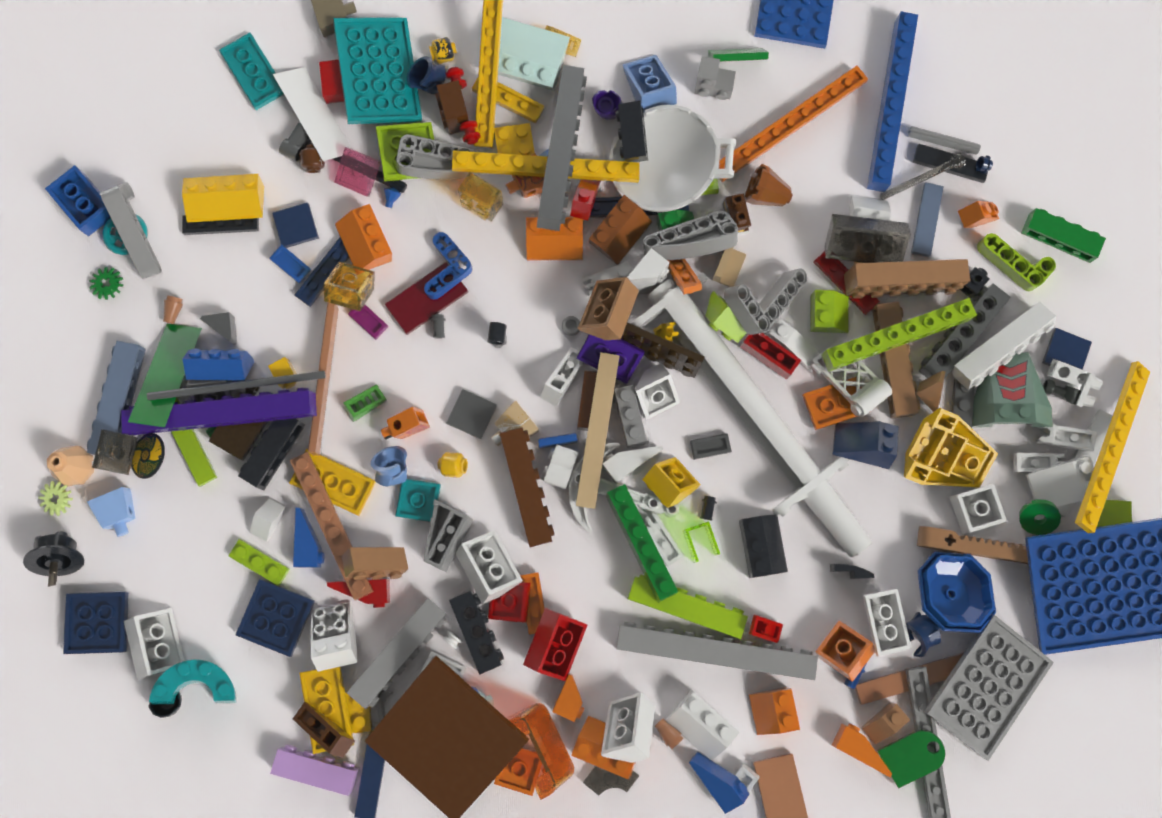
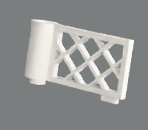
M839 339L827 349L843 344V342ZM822 353L811 361V368L818 375L821 373L851 404V411L856 416L864 417L892 395L890 385L886 381L879 379L862 361L855 362L857 370L846 369L847 366H844L843 368L830 371V373L825 366L818 362L823 359ZM833 372L843 373V380H836L833 377ZM846 373L857 374L856 382L846 381ZM860 375H867L871 381L869 383H861ZM846 385L856 386V393L851 396L846 391Z

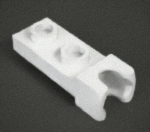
M1053 424V427H1038V430L1044 431L1047 437H1040L1036 440L1037 444L1094 451L1096 431L1057 426L1056 424Z

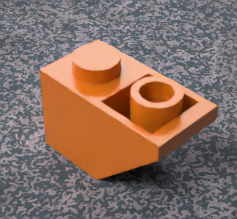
M976 201L958 210L964 228H974L999 219V210L993 202Z

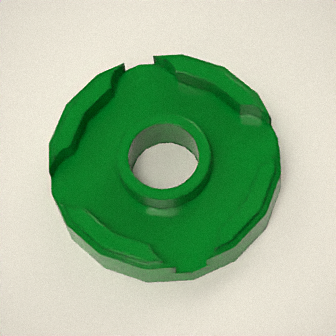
M1036 499L1028 505L1026 503L1019 511V522L1027 533L1046 535L1058 528L1061 523V514L1054 503ZM1037 515H1044V516H1045V517H1044L1043 519H1041V520L1035 519V516H1037Z

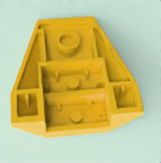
M938 408L922 420L905 453L904 477L921 485L980 487L998 453L957 414Z

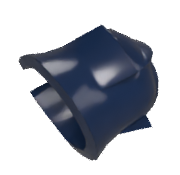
M428 56L417 59L407 73V84L410 88L422 89L429 94L438 93L437 85L444 84L446 79L445 66L435 64Z
M917 612L909 622H906L910 642L914 640L913 631L921 643L913 654L915 657H924L930 647L941 643L940 628L927 615H921L920 612Z

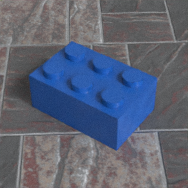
M76 165L45 188L76 227L88 237L111 218L101 198L100 191Z

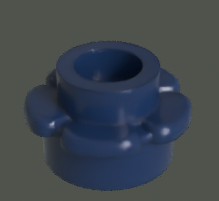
M989 155L985 157L980 156L976 162V170L983 174L990 171L993 167V161L990 160L991 157Z

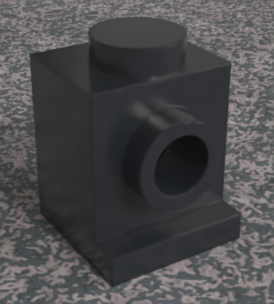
M974 267L969 272L970 282L964 285V288L959 289L970 299L977 295L990 279L987 277V271L983 268Z

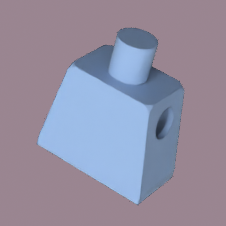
M121 487L87 501L103 529L114 528L117 537L129 533L126 523L135 519L130 488Z

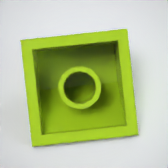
M814 290L810 296V332L848 334L849 296L834 290Z
M713 291L710 295L705 315L710 321L709 326L715 331L720 329L722 331L721 334L727 340L733 339L739 343L747 332L729 308L725 299Z

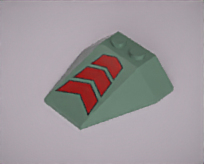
M1029 352L1016 353L1008 364L999 366L992 376L987 375L977 387L974 396L972 427H992L993 424H1031L1032 427H1053L1052 407Z

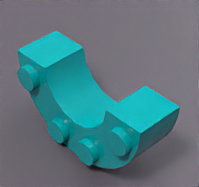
M187 660L173 665L158 678L152 688L149 702L151 704H174L175 697L179 691L185 686L194 683L204 684L209 687L213 693L215 703H237V698L232 681L219 666L204 660Z

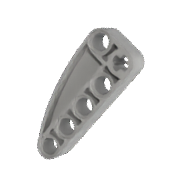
M404 135L399 144L396 170L402 175L426 179L447 180L474 177L485 173L452 171L453 151H484L414 135ZM422 149H429L431 152L426 153ZM441 153H447L449 156L444 157ZM405 161L408 162L409 165L405 166L402 165L400 162Z
M716 211L647 235L643 239L644 256L651 248L666 260L693 258L720 252L737 245L738 227L726 211Z

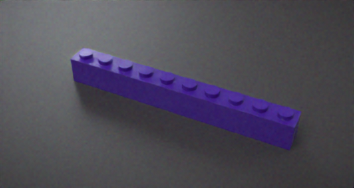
M297 388L296 392L278 390V394L260 392L259 396L241 394L240 398L223 396L221 397L222 400L204 398L203 402H197L196 400H186L184 404L174 402L165 427L128 422L134 406H130L129 410H121L122 434L134 436L148 433L317 416L316 393L310 391L309 388Z

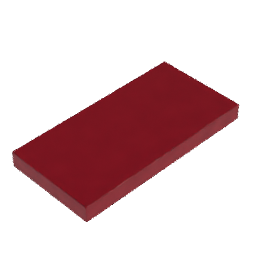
M447 261L385 304L407 335L433 318L432 315L440 313L468 293L464 284L459 282L438 299L433 300L426 295L424 291L425 284L449 266ZM453 275L444 277V282L453 280ZM434 287L431 288V291H437Z

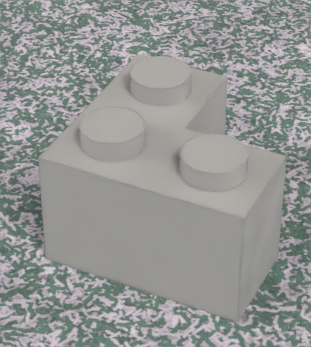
M702 56L694 93L702 97L712 96L720 100L730 99L736 71L720 69V59Z

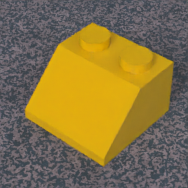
M676 457L654 464L642 479L667 508L680 503L701 485Z

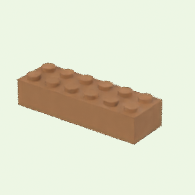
M968 259L855 263L844 274L846 296H853L855 299L863 298L864 295H871L872 298L888 294L890 297H897L901 294L916 296L919 293L936 295L938 292L950 295L956 293L958 289L964 288V285L970 282Z

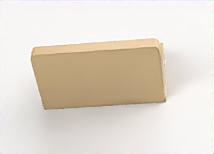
M734 247L724 250L712 279L728 287L735 285L746 258L745 253L733 249Z

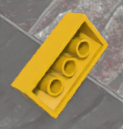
M259 174L183 178L182 198L187 222L263 218L264 185Z

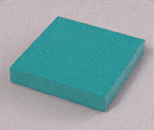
M406 479L404 483H401L395 516L430 522L433 516L434 499L437 501L439 499L441 484Z

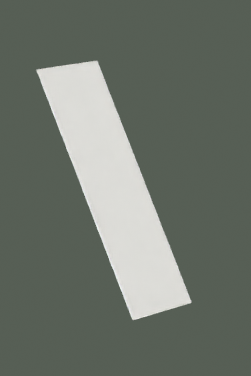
M305 67L273 74L323 161L354 153Z

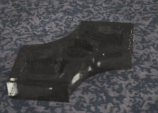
M594 766L583 783L598 796L610 788H619L628 792L639 777V774L633 770L631 778L626 779Z

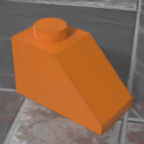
M569 673L552 712L575 722L576 718H581L584 707H582L583 702L573 674Z

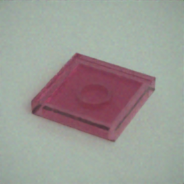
M345 147L334 183L369 197L381 161Z

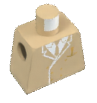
M514 401L495 422L499 432L493 435L491 439L499 446L502 444L500 432L523 427V431L528 430L529 437L538 433L539 429L518 402Z

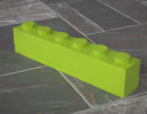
M640 574L639 577H634L627 597L628 600L732 637L742 638L748 616L743 615V610L735 607L732 610L726 609V604L715 600L713 604L706 601V597L698 594L692 597L687 595V590L678 587L676 595L658 603L645 576Z

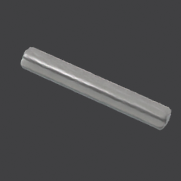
M911 126L908 131V137L975 155L979 153L981 145L978 143Z

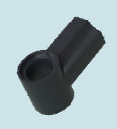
M490 322L487 342L493 344L495 348H501L507 343V325L500 322Z

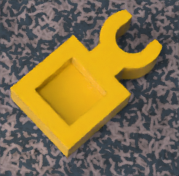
M676 322L660 324L653 329L654 334L672 342V337L679 334L673 330Z

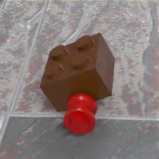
M451 67L446 72V78L451 80V82L437 85L438 93H435L444 129L448 128L450 135L464 132L463 142L470 145L475 144L481 138V135L475 131L478 127L477 122L469 121L461 91V89L467 86L466 80L461 78L464 72L461 68Z

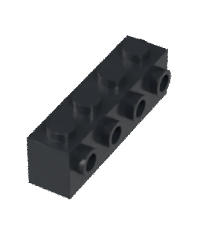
M296 418L272 421L269 428L263 432L259 444L251 451L248 461L242 465L238 477L264 491L306 424Z

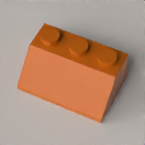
M370 204L351 210L335 223V227L357 274L392 261L391 249Z
M526 217L527 261L583 260V219L566 217L565 224L560 225V231L537 228L538 217Z
M588 716L577 738L571 756L623 778H631L636 762L631 763L603 757L601 751L606 723Z

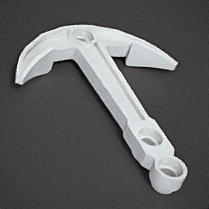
M605 444L604 457L620 447V444ZM583 456L570 476L568 492L569 503L574 517L590 533L593 530L589 524L587 509L576 506L579 482L576 481V477L581 476ZM600 478L598 494L606 496L608 491L621 485ZM627 488L635 505L640 506V508L657 514L664 513L669 518L678 515V504L673 506L675 512L670 513L657 496L648 493L642 494ZM651 500L657 502L656 507L650 505Z

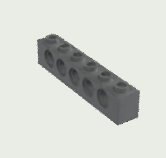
M994 283L988 287L984 286L977 294L979 295L978 299L971 301L977 314L975 316L977 323L971 319L968 322L955 326L953 329L949 328L943 335L945 339L942 343L939 341L932 348L933 354L930 357L927 355L920 363L922 367L919 369V372L926 378H929L940 371H945L946 378L954 368V365L960 361L1011 297ZM983 302L988 304L989 309L984 307ZM960 329L965 331L966 337L961 335ZM949 343L954 345L955 351L949 348ZM937 357L943 360V365L937 362Z

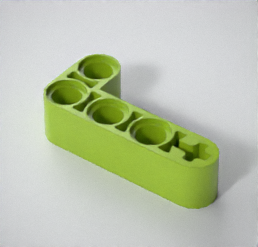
M993 233L987 234L977 244L978 251L1025 291H1033L1042 285L1056 268V262L1051 257H1044L1032 265ZM1000 253L1003 254L1006 259H1003ZM1015 266L1020 268V272L1016 270ZM1030 278L1034 280L1035 284L1031 283Z

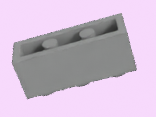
M629 385L614 389V397L626 447L645 444L647 439L634 386Z

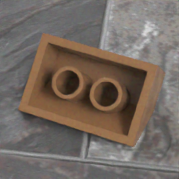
M627 277L596 281L578 330L603 340L621 339L639 290Z

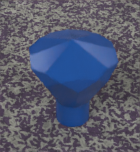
M384 188L385 207L392 208L393 203L401 196V193L395 188Z

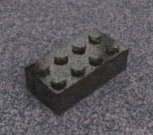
M832 214L824 245L825 258L862 263L903 262L911 236L909 224Z

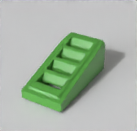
M376 384L343 402V407L352 422L386 402L387 399ZM374 392L379 400L375 401L371 393ZM365 397H368V399L370 400V405L365 400ZM359 401L362 402L364 408L360 407V405L358 404ZM353 405L357 409V412H354L351 408Z

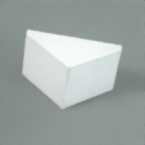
M269 498L254 514L250 533L268 542L287 507Z

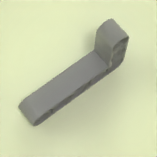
M126 182L101 191L100 195L141 278L145 279L161 273V266L129 200L135 198L129 183Z
M802 268L784 272L760 303L757 302L750 289L744 284L725 289L724 299L747 334L765 333L770 330L806 284L807 274Z

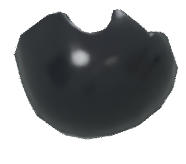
M180 692L176 695L174 704L149 703L148 707L152 714L157 717H171L180 709L182 695Z

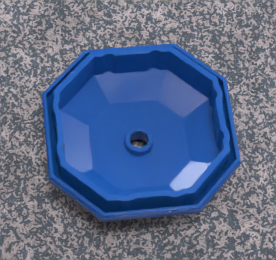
M933 552L918 569L922 611L942 631L980 633L989 623L992 616L996 614L991 574L971 554Z

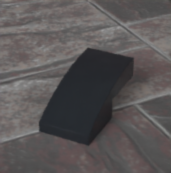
M830 564V572L850 571V579L875 578L872 572L861 567L849 564Z

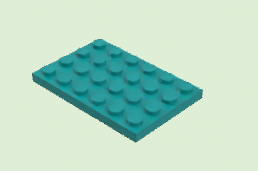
M334 18L333 24L347 124L421 122L422 113L418 88H410L407 84V73L414 63L407 18Z

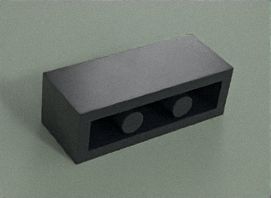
M641 101L618 104L619 110L616 111V118L621 126L618 129L619 140H622L623 146L620 147L621 158H624L625 162L648 161L644 111Z

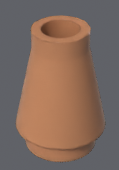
M167 295L166 300L164 299L163 322L175 324L184 305L182 304L183 299Z
M664 718L655 725L664 743L671 749L684 739L681 736L682 733L666 722Z

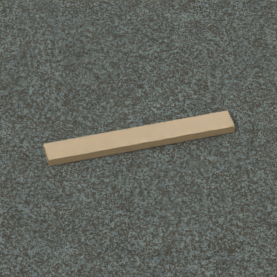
M600 352L576 506L591 509L596 507L619 355Z

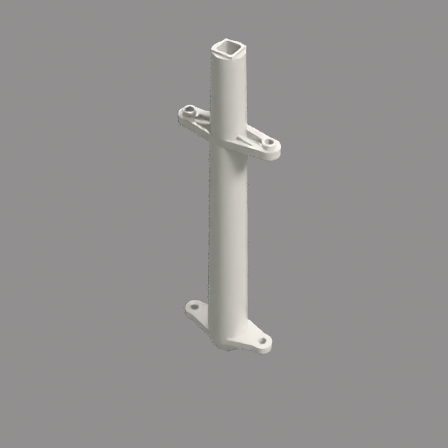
M705 273L697 276L702 285L708 280ZM672 279L666 280L655 288L647 297L653 306L631 324L642 328L657 317H660L664 323L676 322L673 330L679 333L675 337L681 345L705 356L700 366L701 370L797 489L775 506L772 511L776 516L781 515L783 517L792 510L790 506L804 500L849 557L861 554L873 544L872 540L829 483V480L837 470L840 472L849 466L847 462L850 459L838 457L820 471L718 333L709 326V321L689 294H683Z

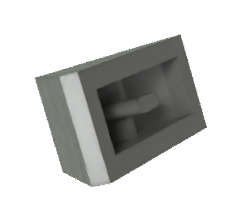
M230 312L204 315L200 318L225 339L236 345L235 317Z

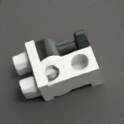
M1053 359L1047 375L1067 383L1064 388L1056 386L1055 381L1047 379L1043 384L1046 395L1054 393L1071 404L1080 407H1093L1095 397L1087 394L1090 388L1099 390L1103 381L1095 377V374Z

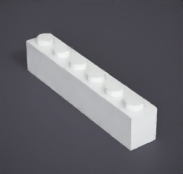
M1039 301L954 365L952 376L967 390L973 386H979L987 375L992 376L999 366L1008 364L1012 360V356L1016 353L1021 354L1028 344L1037 342L1044 332H1050L1055 326L1054 322L1057 316Z

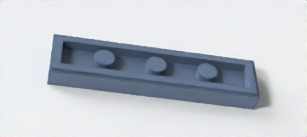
M927 182L923 185L911 254L930 257L932 254L944 186Z

